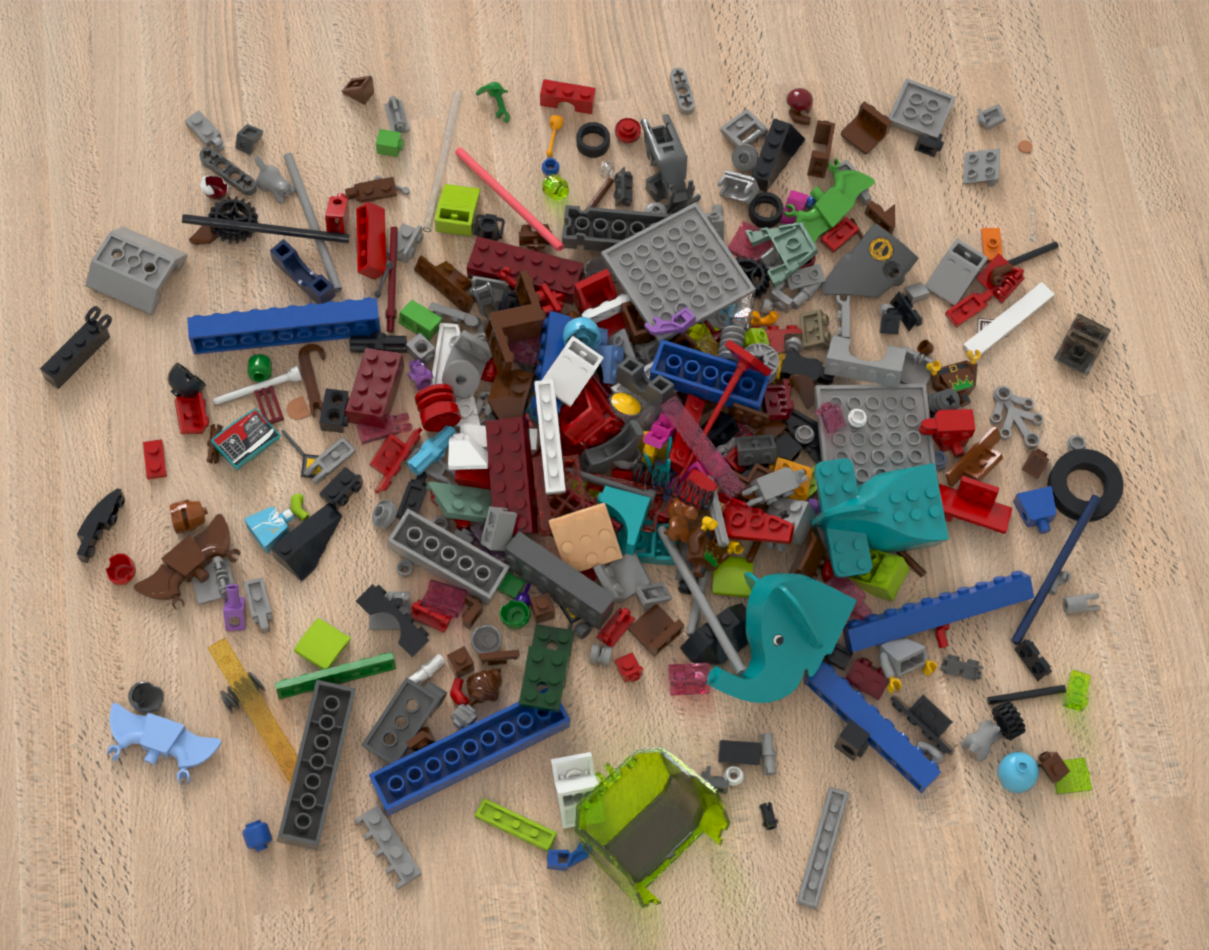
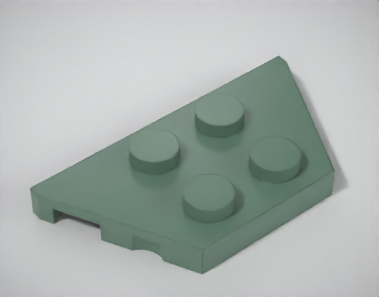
M428 481L426 486L427 490H431L435 495L434 500L441 507L446 518L482 523L486 520L489 506H492L491 490Z

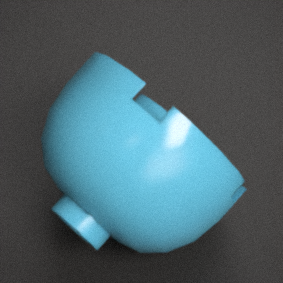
M574 318L564 327L563 341L565 346L572 336L592 350L596 349L601 342L599 328L589 318Z
M1012 752L1005 756L998 765L997 776L1002 782V786L1010 792L1023 793L1033 788L1038 780V764L1032 756L1025 752Z

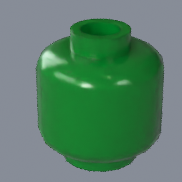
M263 354L251 356L247 366L249 378L255 382L268 380L272 374L271 359Z

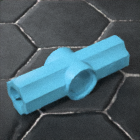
M446 425L434 438H428L421 446L420 451L407 462L410 470L415 475H420L433 462L437 463L440 461L449 448L450 436L457 434L456 430Z

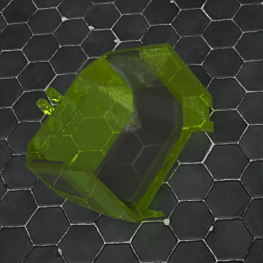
M665 747L635 750L616 769L607 763L604 768L609 776L605 778L602 773L597 772L595 777L599 783L576 806L575 833L585 853L593 859L624 893L642 908L648 907L649 903H654L655 905L662 904L646 888L703 833L721 847L723 830H728L731 823L719 791Z

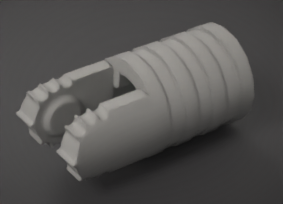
M1099 593L1064 597L1063 609L1065 614L1099 611L1100 606H1088L1087 600L1099 598Z

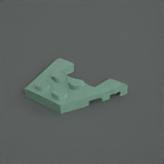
M802 222L779 225V228L774 229L765 227L761 228L760 231H745L752 247L770 240L783 262L782 265L767 271L774 287L781 284L818 253L817 247Z

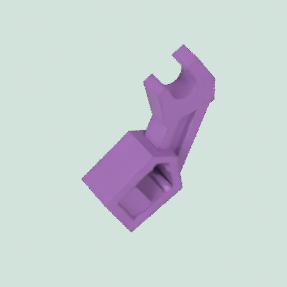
M685 307L672 316V321H664L655 316L653 321L656 325L650 326L647 322L644 324V327L650 334L655 336L678 332L684 333L696 323V318ZM680 320L684 322L681 325L678 324V321Z

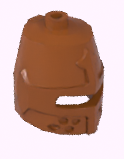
M189 499L170 505L171 519L176 534L196 530V527L205 523V515L208 512L206 507H202L200 501H189Z

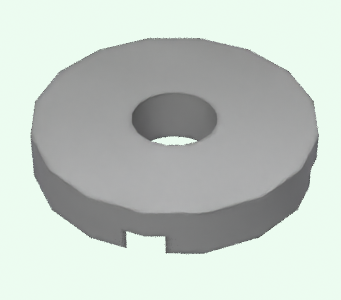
M459 359L452 361L443 371L442 383L453 387L455 397L470 396L479 386V371L476 366L467 360ZM463 374L466 376V380L461 383L457 382L456 376Z

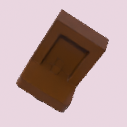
M426 726L406 743L409 749L416 752L436 742L430 729Z
M1045 751L1038 756L1036 761L1038 767L1043 769L1053 784H1056L1071 772L1057 752Z

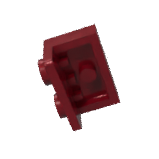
M782 379L781 385L767 386L763 404L765 413L770 415L768 420H789L790 413L794 411V402L790 399L791 386L788 385L787 379Z
M858 657L845 678L851 685L877 700L881 698L890 682L889 679H886L882 667H879V669L874 667L872 662L865 657Z

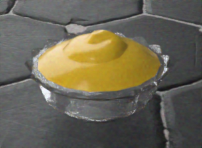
M619 390L610 394V409L617 417L631 420L643 413V403L633 393Z

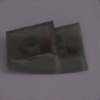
M1078 313L1053 360L1088 376L1111 329Z

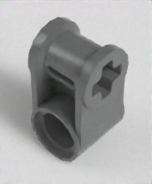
M489 281L482 286L471 287L481 315L486 318L488 317L485 313L487 305L493 306V312L499 311Z

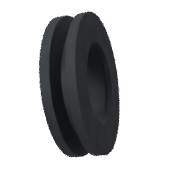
M1076 449L1061 456L1051 470L1047 487L1052 486L1055 507L1068 518L1078 521L1089 501L1081 500L1070 492L1067 486V477L1073 471L1087 470L1099 477L1104 487V493L1100 497L1101 500L1089 522L1098 521L1108 516L1118 504L1123 493V477L1117 465L1108 456L1091 449Z

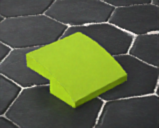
M729 557L716 571H713L712 594L749 598L751 589L746 583L744 574L746 572L753 574V562L748 563L746 558Z
M317 618L300 639L293 652L320 669H329L337 661L338 655L350 643L351 638L322 619Z

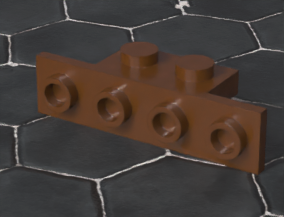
M421 255L414 271L460 310L469 314L475 299L465 291L472 287V282L447 261L434 266Z

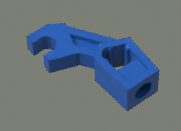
M581 839L577 849L572 853L569 850H548L547 869L566 871L585 859L591 858L596 851V840H591V846L586 847L584 839ZM558 857H566L567 863H558Z

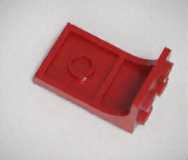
M590 378L584 388L586 387L598 399L604 422L581 441L583 444L594 448L606 443L612 436L618 435L625 423L593 378Z

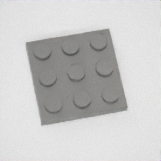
M906 78L889 116V119L892 121L891 125L937 141L956 97Z

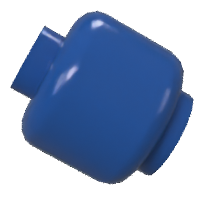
M261 819L245 825V829L242 831L246 847L248 849L255 848L256 852L268 848L267 843L272 841L269 826L266 822H261Z

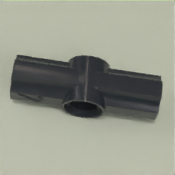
M374 332L370 336L350 335V353H364L365 348L407 353V336H387L383 332Z

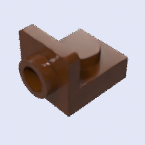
M1037 449V451L1032 450L1021 470L1038 479L1049 461L1047 458L1048 454L1040 449Z
M466 595L465 604L469 607L464 611L462 618L463 626L470 630L483 613V605L477 597Z

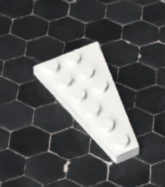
M440 323L432 371L434 378L431 379L430 386L443 384L442 374L454 341L460 335L458 324ZM456 376V381H457V382H460V383H461V382H464V381H465V380L459 378L458 376ZM472 393L466 397H456L461 420L453 428L460 430L461 425L480 426L474 394Z

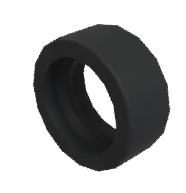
M589 122L582 125L576 134V145L579 152L590 158L604 155L610 146V133L608 129L597 122ZM595 133L602 136L604 142L599 146L591 147L583 143V137L587 134Z
M770 192L757 194L749 204L748 213L751 222L761 228L776 226L783 215L781 199ZM768 203L776 208V214L772 217H762L756 213L755 208L758 204Z

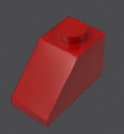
M489 467L488 469L455 470L454 480L458 485L491 490Z

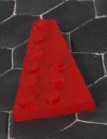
M717 493L719 501L726 506L722 515L729 539L791 545L795 528L793 523L775 515H769L757 507H748L747 503L725 493Z

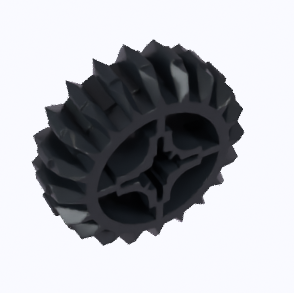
M228 196L226 201L221 198L220 203L215 202L214 207L210 209L211 213L208 214V217L232 220L235 215V220L258 223V214L255 207H251L250 202L245 203L244 198L238 200L237 196L234 199ZM211 227V232L215 233L216 238L221 237L222 242L227 239L229 244L232 243V240H235L237 244L240 239L245 242L246 237L251 238L252 233H255Z
M745 255L743 259L737 256L736 261L756 289L753 294L742 300H745L746 304L749 299L754 303L756 298L761 299L762 294L765 295L767 293V289L770 286V279L767 274L769 270L765 269V263L760 264L759 259L754 261L753 256L750 259H747ZM755 277H758L760 280L758 285L755 284Z

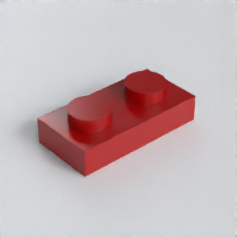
M846 217L825 234L820 242L834 253L855 236L860 228Z
M162 439L143 442L147 479L167 477Z

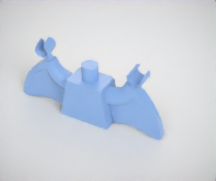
M113 703L111 706L110 728L118 743L117 746H109L107 750V756L111 752H116L112 757V761L118 760L122 748L126 749L131 744H140L142 749L148 751L144 761L149 764L155 765L159 755L170 758L171 755L178 760V768L181 769L177 773L179 784H181L183 777H187V783L189 784L191 779L187 769L196 767L208 760L221 745L220 739L196 736L186 730L183 724L148 713L147 716L136 715L117 703Z

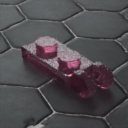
M408 413L390 415L385 429L363 424L356 425L362 445L384 439L390 433L398 435L399 433L412 430L413 427L410 423L396 426V423L409 419Z

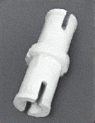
M437 654L429 662L422 664L420 669L410 676L409 679L420 685L426 679L432 678L433 674L445 665L446 662L440 654Z

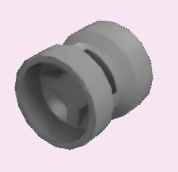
M593 643L589 663L596 664L598 662L602 663L603 666L609 667L613 647L606 646L604 648L600 647L599 644Z

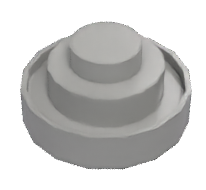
M742 144L733 150L732 162L737 169L748 171L756 165L758 153L753 146Z
M388 500L379 502L372 514L373 524L381 529L388 528L396 520V505Z

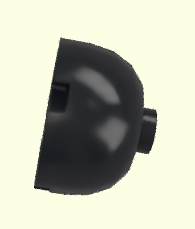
M179 363L173 365L168 373V384L172 388L170 392L176 397H195L206 386L198 376L193 375L190 370Z

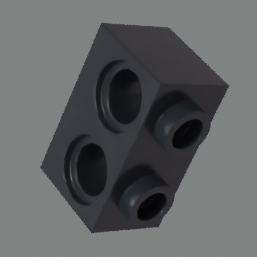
M326 388L319 420L322 431L344 433V427H348L349 422L345 411L350 398L348 391ZM336 401H342L340 404H334ZM332 418H339L337 421H331Z

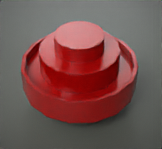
M632 118L619 120L615 126L616 138L623 143H633L638 140L641 135L639 122Z

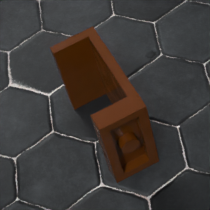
M826 120L817 121L813 143L827 145L826 153L812 150L807 176L825 179L835 123Z

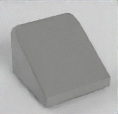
M922 282L904 287L912 304L929 297L930 292Z

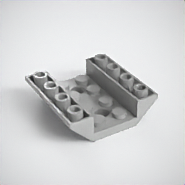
M120 227L108 234L92 259L85 285L90 289L152 315L160 302L158 292L173 268L179 271L188 255L130 229ZM117 252L122 253L120 258H114L113 255ZM150 266L155 267L153 272L145 271Z

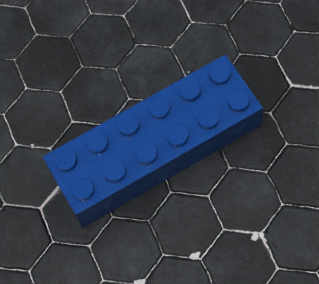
M661 340L649 379L653 381L658 375H661L674 384V390L718 403L737 369V363ZM749 368L743 371L725 406L731 407L733 403H738L759 411L770 375L767 377Z

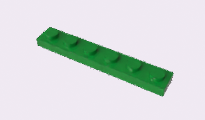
M393 652L382 653L372 658H363L356 662L344 663L337 667L325 668L318 672L305 673L298 677L275 682L278 698L280 700L314 691L316 679L341 684L395 670L396 665Z

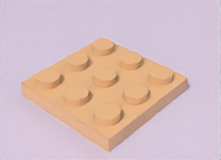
M605 502L549 520L561 560L578 572L593 568L598 564H605L623 558Z

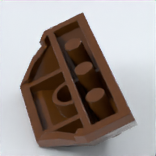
M514 369L510 371L508 379L500 380L498 373H496L488 404L499 419L524 417L536 379L535 372Z
M811 526L788 574H802L812 579H817L819 574L816 571L818 567L822 569L826 561L824 557L826 550L816 527Z

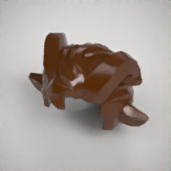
M501 669L483 670L468 677L466 681L467 690L471 697L468 705L472 706L476 703H484L489 700L496 702L498 700L499 689L502 686Z

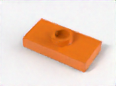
M982 228L983 255L988 257L986 263H990L998 253L1003 256L1000 228Z

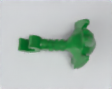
M494 81L479 88L475 94L479 96L487 92L491 97L496 98L499 111H497L495 117L500 118L502 114H505L503 121L508 123L510 114L505 110V104L501 96L503 93H508V90H504L501 84Z

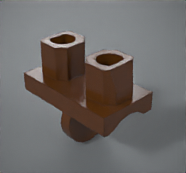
M543 224L550 231L549 225ZM522 225L521 232H519V246L527 245V248H534V251L538 252V248H545V245H550L537 231H532L530 225Z

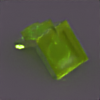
M1077 670L1071 671L1063 707L1079 712L1086 708L1089 698L1086 696L1091 679L1090 674Z

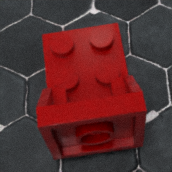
M608 269L574 284V304L580 316L587 309L597 308L603 302H610L618 297ZM620 313L596 323L598 328L608 329V338L625 328Z

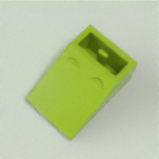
M444 184L435 217L436 232L472 237L480 188Z
M869 548L872 561L871 571L864 575L840 579L875 597L893 602L910 569L903 557Z

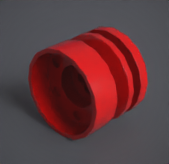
M431 385L420 390L415 395V403L418 412H420L421 424L425 431L440 432L446 425L454 427L460 422L461 413L456 404L453 387L450 385Z

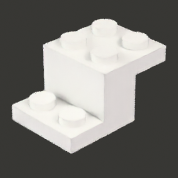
M591 752L551 759L555 792L560 808L563 829L603 821L599 786L594 773Z

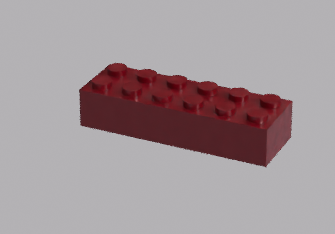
M477 236L467 265V278L472 279L473 276L503 281L497 275L504 267H509L511 272L508 275L517 281L520 271L527 270L529 276L534 280L535 292L539 291L541 285L546 283L551 292L556 291V293L564 294L565 300L563 303L574 305V284L582 279L584 263Z
M521 416L485 421L492 506L507 508L508 512L517 513L512 537H515L519 531L526 536L539 534L529 420Z

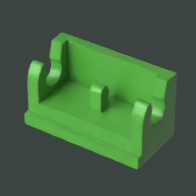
M411 300L400 311L399 324L417 335L421 333L428 341L438 332V325L442 322L440 316L414 300Z

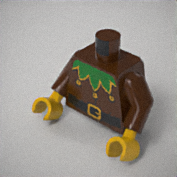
M972 350L967 352L966 355L970 362L965 360L941 367V363L938 360L928 363L926 368L928 371H931L930 378L933 390L939 392L953 389L959 395L961 407L970 404L971 400L968 395L971 394L976 386L978 369L976 360L981 357L979 350H975L974 357Z
M708 516L703 518L702 526L690 530L686 557L695 566L693 575L699 578L705 577V573L708 571H716L724 561L731 557V553L740 554L744 549L735 540L730 541L727 550V546H718L715 534L710 531L717 527L718 522Z

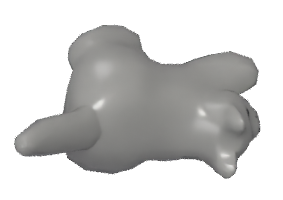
M255 156V162L260 168L256 179L257 187L263 192L269 189L277 202L283 204L285 202L284 196L295 193L296 189L281 176L280 171L275 166H267L258 156Z
M992 720L988 722L982 721L976 732L967 735L961 741V747L969 749L970 752L974 753L975 760L979 762L984 761L990 752V746L1002 738V734L999 732L1000 727Z

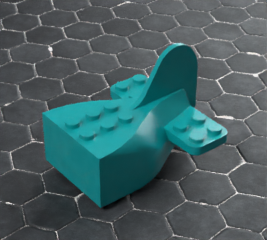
M850 459L822 461L814 467L821 514L814 518L811 524L812 527H822V530L825 531L832 571L836 577L844 578L864 575L870 572L872 561L869 548L886 553H895L935 547L949 540L934 463L884 472L872 477L859 487H857L854 466Z

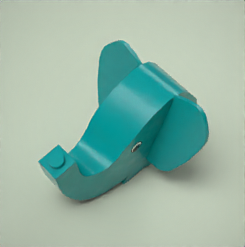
M746 572L744 578L751 589L746 610V636L750 646L751 661L746 672L741 675L732 674L714 666L713 670L708 674L706 684L732 697L754 703H769L790 695L798 687L805 669L808 676L812 677L819 669L824 656L832 654L857 601L856 599L802 574L776 573L766 575L759 580L750 572Z

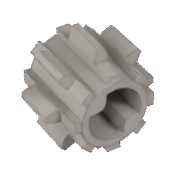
M459 705L451 715V719L454 722L453 725L461 730L475 723L478 718L475 714V709L470 705Z

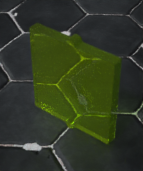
M1085 757L1063 760L1071 772L1055 784L1057 795L1091 791L1092 786L1089 777L1091 773L1088 771Z

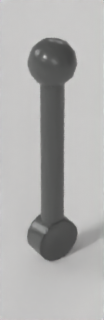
M391 261L386 263L387 268L378 290L374 292V296L377 298L381 296V290L389 270L394 267Z

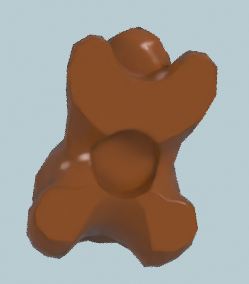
M672 497V503L668 508L669 528L663 533L671 541L675 542L681 538L683 543H687L690 536L688 529L689 521L696 520L698 511L693 505L683 504L678 497Z

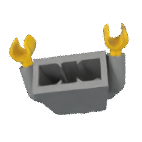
M902 637L877 645V648L880 650L879 662L886 679L890 681L887 690L891 694L895 690L894 686L897 691L902 686L901 681L894 676L900 677L924 664L925 666L922 671L926 676H930L937 669V664L934 661L928 660L929 656L926 653V647L918 642Z

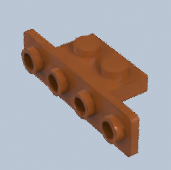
M993 426L947 471L946 478L949 486L953 487L962 476L981 481L1003 459L1002 453L992 449L1000 440L998 427Z

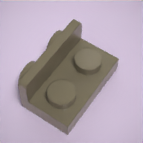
M821 309L799 314L803 348L807 350L823 346L825 349H829L831 335L828 331V325H830L828 315H825Z

